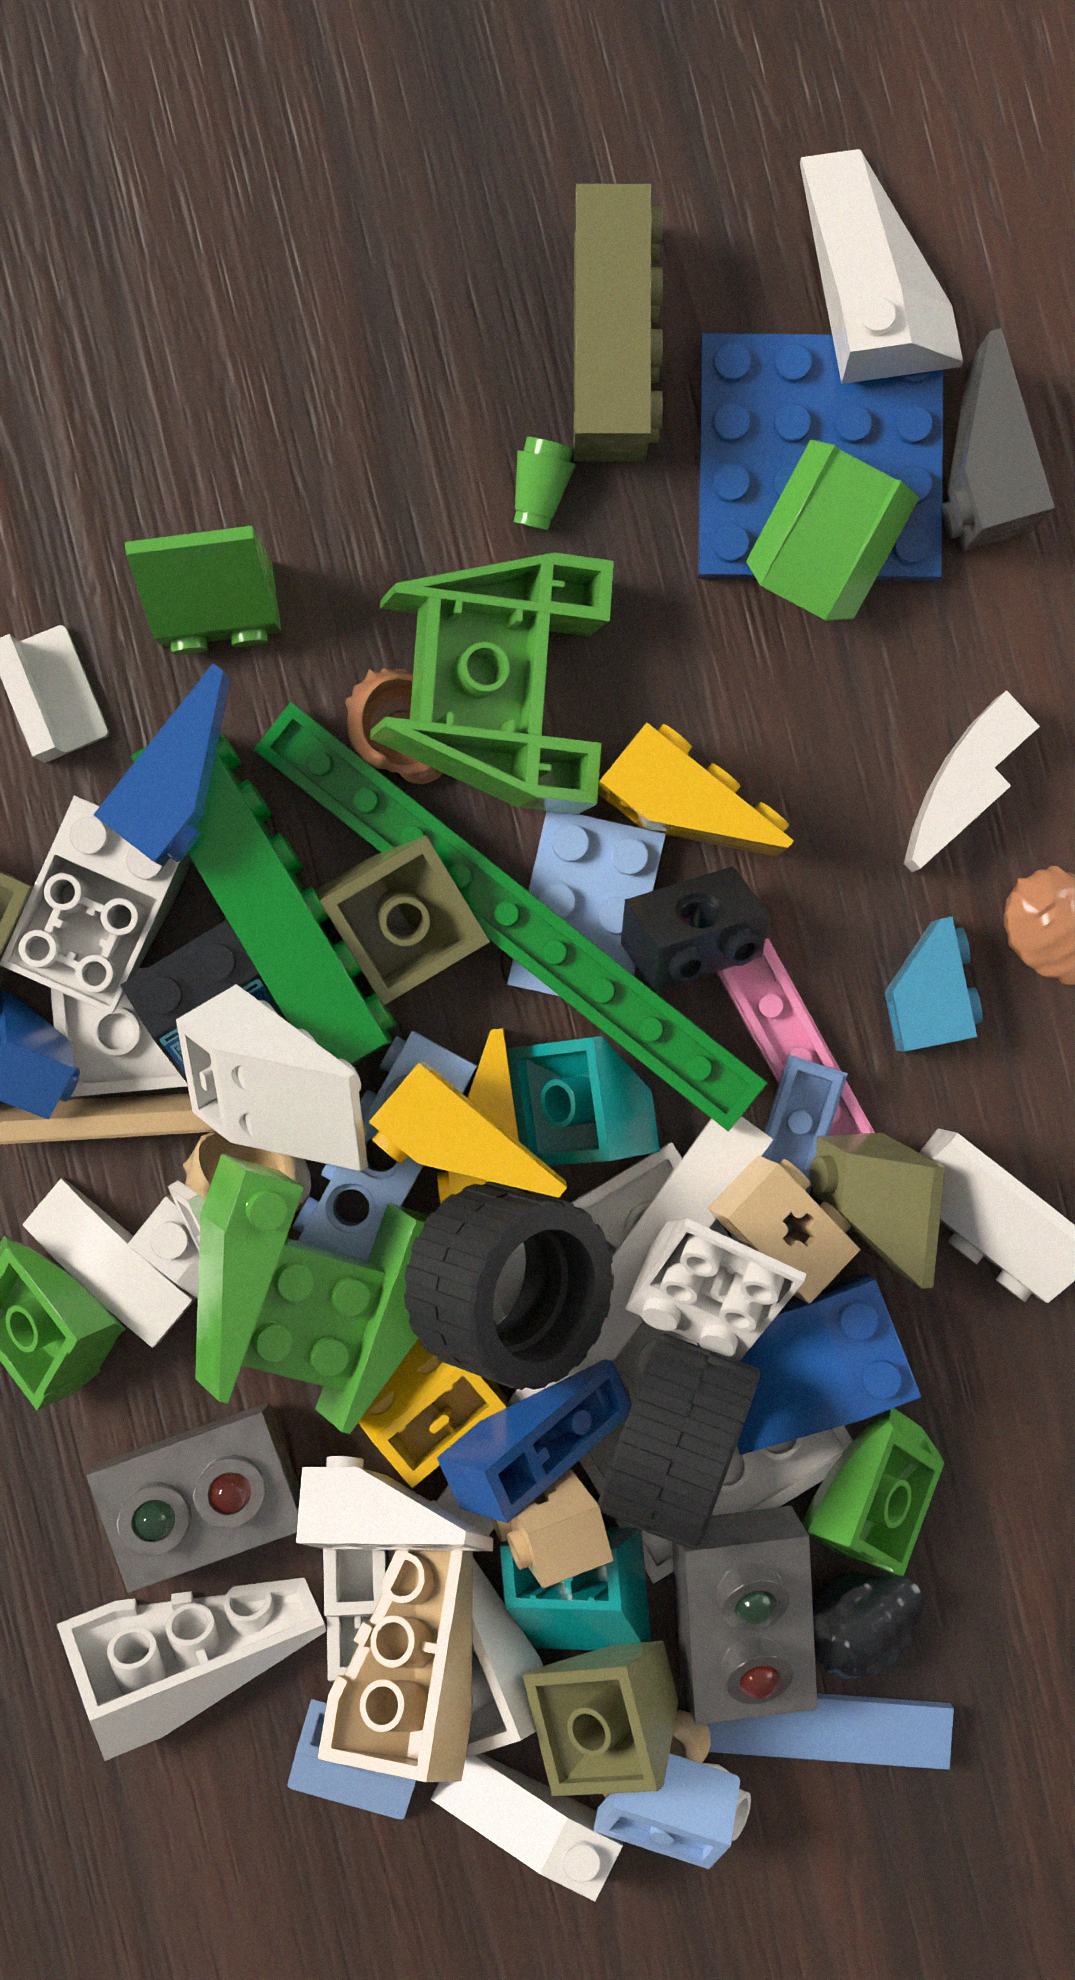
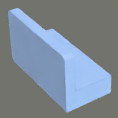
M311 1699L287 1786L290 1789L392 1818L404 1819L416 1780L318 1759L327 1703Z
M669 1753L664 1786L658 1791L610 1793L597 1809L593 1832L710 1869L731 1847L740 1779L737 1775Z

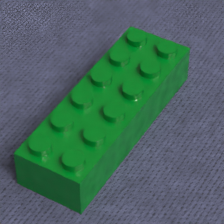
M220 732L203 817L194 827L201 834L188 854L288 1023L297 1029L306 1030L318 1045L334 1057L345 1059L352 1066H355L392 1044L394 1039L388 1030L397 1026V1023L387 1005L383 1006L376 993L369 997L367 996L357 979L364 975L363 971L344 940L336 943L329 932L327 925L331 924L332 921L319 901L317 890H314L312 886L304 889L296 876V873L305 869L288 839L286 837L283 838L280 832L272 836L265 821L274 816L257 787L253 786L248 779L242 783L240 782L234 769L243 765L227 736ZM145 748L130 756L133 762L137 760Z

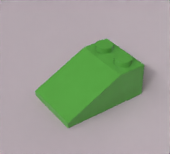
M253 526L124 542L126 556L153 638L162 648L171 647L172 654L188 655L201 653L208 650L207 642L231 639L233 647L257 646L268 642L267 634L281 632L273 563Z

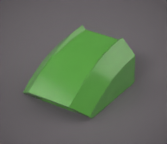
M810 439L746 563L760 586L824 620L854 619L920 497L903 481L894 479L845 453L836 445Z
M4 1235L0 1242V1362L38 1411L76 1393L101 1372V1365L118 1336L126 1328L82 1283L65 1269L34 1249Z
M895 1408L884 1411L856 1437L830 1469L813 1497L802 1525L810 1538L828 1547L831 1551L892 1575L904 1576L944 1461L921 1426Z

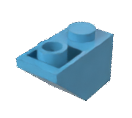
M953 916L931 921L884 992L896 1051L905 1052L977 1037L975 1024L982 1023L983 1021L982 1007L976 988H967L962 964L970 963L969 943L964 928L955 929Z

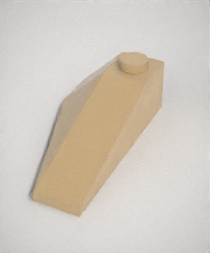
M396 1551L381 1582L384 1591L369 1622H362L354 1639L358 1643V1647L345 1674L337 1676L328 1695L318 1759L423 1782L462 1781L472 1719L473 1551Z

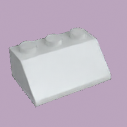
M938 1128L919 1153L945 1167L940 1222L954 1232L948 1243L975 1264H978L983 1256L1002 1270L995 1280L1023 1302H1026L1032 1294L1036 1298L1049 1303L1075 1281V1225L959 1133Z

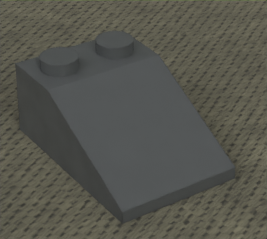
M1002 328L989 331L968 364L945 493L947 502L941 504L942 520L947 535L950 539L958 538L962 553L1031 533L1055 508Z

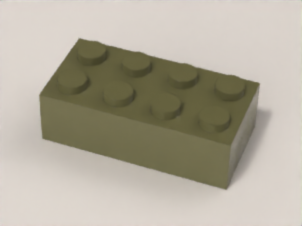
M576 184L574 217V461L645 462L649 443H659V431L662 429L663 398L662 391H651V383H659L663 355L662 329H651V323H659L660 306H662L663 268L651 267V263H659L660 244H662L663 206L651 205V184Z

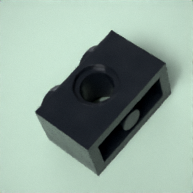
M732 866L625 899L620 944L653 991L656 992L677 984L692 982L699 977L733 966H742L752 960L761 958L763 956L769 912Z

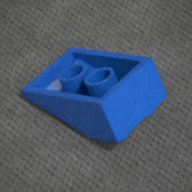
M867 1273L861 1274L823 1289L810 1304L801 1299L789 1302L777 1314L740 1360V1362L759 1368L761 1375L737 1443V1448L740 1455L861 1421L921 1397L876 1279Z

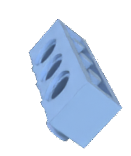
M415 1031L410 1033L407 1041L396 1036L379 1067L389 1073L378 1094L367 1090L360 1101L362 1120L367 1130L365 1146L379 1131L369 1121L419 1062L425 1061L462 1094L478 1065ZM409 1156L402 1164L397 1161L392 1168L385 1170L373 1167L368 1160V1167L362 1171L326 1164L321 1174L330 1180L320 1201L311 1197L307 1199L292 1227L293 1230L301 1233L298 1241L368 1261L387 1204L391 1203L402 1207L424 1165L416 1163ZM353 1189L360 1191L366 1196L369 1202V1213L365 1220L352 1223L344 1220L339 1215L336 1203L342 1191Z

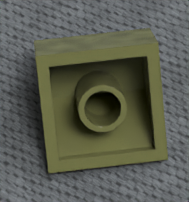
M426 835L372 856L317 889L320 903L383 1006L490 942Z

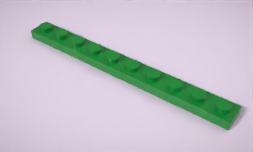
M292 702L289 703L253 749L381 853L426 835L490 941L726 1131L729 1132L768 1084L767 1081Z

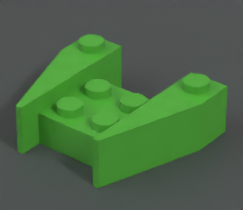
M554 552L395 583L381 599L380 609L418 614L410 719L384 717L370 730V739L517 808L577 815L596 805L601 743L541 736L549 631L591 636L610 621L614 561Z
M221 1154L200 1213L195 1379L219 1402L226 1404L229 1402L241 1365L323 1386L315 1409L341 1432L350 1434L419 1338L411 1329L409 1313L405 1309L404 1294L406 1293V1281L404 1279L416 1237H419L424 1228V1222L430 1215L388 1203L368 1261L292 1240L286 1237L304 1186L279 1170Z

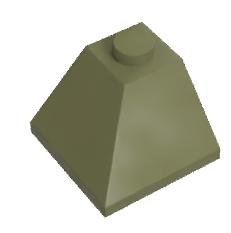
M884 1133L817 1136L816 1157H814L810 1165V1181L813 1187L812 1195L820 1204L824 1201L829 1203L845 1217L851 1225L846 1234L862 1251L922 1289L933 1288L945 1167Z
M664 1641L610 1645L529 1670L522 1675L552 1796L658 1791L664 1786L678 1707V1697Z

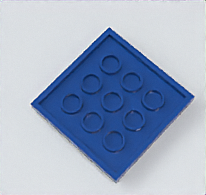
M702 333L700 344L698 578L756 579L746 561L811 439L836 445L845 453L894 479L903 481L920 497L875 580L938 581L941 578L943 370L841 384L832 335Z

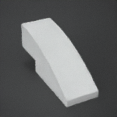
M1007 690L999 695L966 729L945 758L931 783L912 828L904 865L911 872L921 869L1011 786L995 767L1040 726Z
M64 1178L58 1181L23 1223L28 1232L70 1275L82 1283L112 1314L152 1348L161 1342L196 1299V1297L175 1284L127 1246L134 1236Z
M323 1549L324 1616L327 1617L328 1681L335 1682L338 1675L345 1674L358 1647V1643L354 1639L362 1622L370 1621L384 1590L381 1582L389 1567L388 1550Z

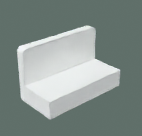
M56 626L22 641H18L10 634L0 637V677L32 757L46 763L109 736L108 727L70 633L65 626Z

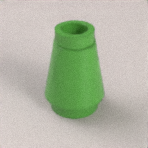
M526 437L524 451L517 450L516 513L514 523L549 531L551 519L555 515L576 464L571 463L573 447L544 439Z

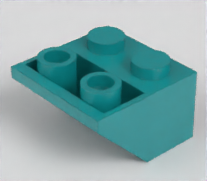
M605 1527L614 1561L546 1588L541 1587L529 1567L522 1570L517 1567L508 1541L500 1545L505 1607L533 1648L597 1650L610 1645L651 1642L642 1530L632 1527Z

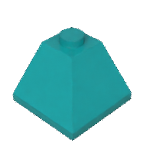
M602 1036L507 1048L519 1142L546 1165L555 1166L612 1161L660 1152L652 1091Z

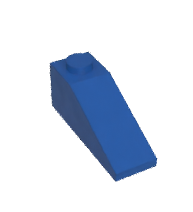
M212 663L93 814L146 857L163 867L170 858L175 862L183 859L201 834L194 827L203 817L231 682L226 673L214 663Z
M604 1359L479 1421L441 1453L437 1460L460 1509L508 1523L628 1417L632 1405L614 1362Z

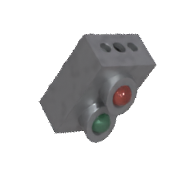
M270 1402L100 1462L86 1475L127 1593L297 1532L301 1488Z
M792 1506L712 1515L699 1548L692 1550L672 1542L681 1691L695 1725L817 1709L809 1535Z

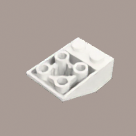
M74 796L3 954L0 965L113 1015L125 994L120 985L135 976L173 906L192 859L187 853L179 862H175L170 858L164 867L154 863L93 815L99 806Z
M237 984L176 1019L192 1112L230 1143L356 1171H362L368 1167L365 1146L367 1130L362 1120L359 1097L361 1081L356 1070L348 1061L334 1057L318 1045L306 1030L295 1028L280 1017L268 1002L257 1000Z
M688 1218L671 1220L666 1222L649 1247L625 1309L641 1316L648 1325L656 1329L673 1331L699 1343L703 1349L740 1361L804 1283L807 1274Z

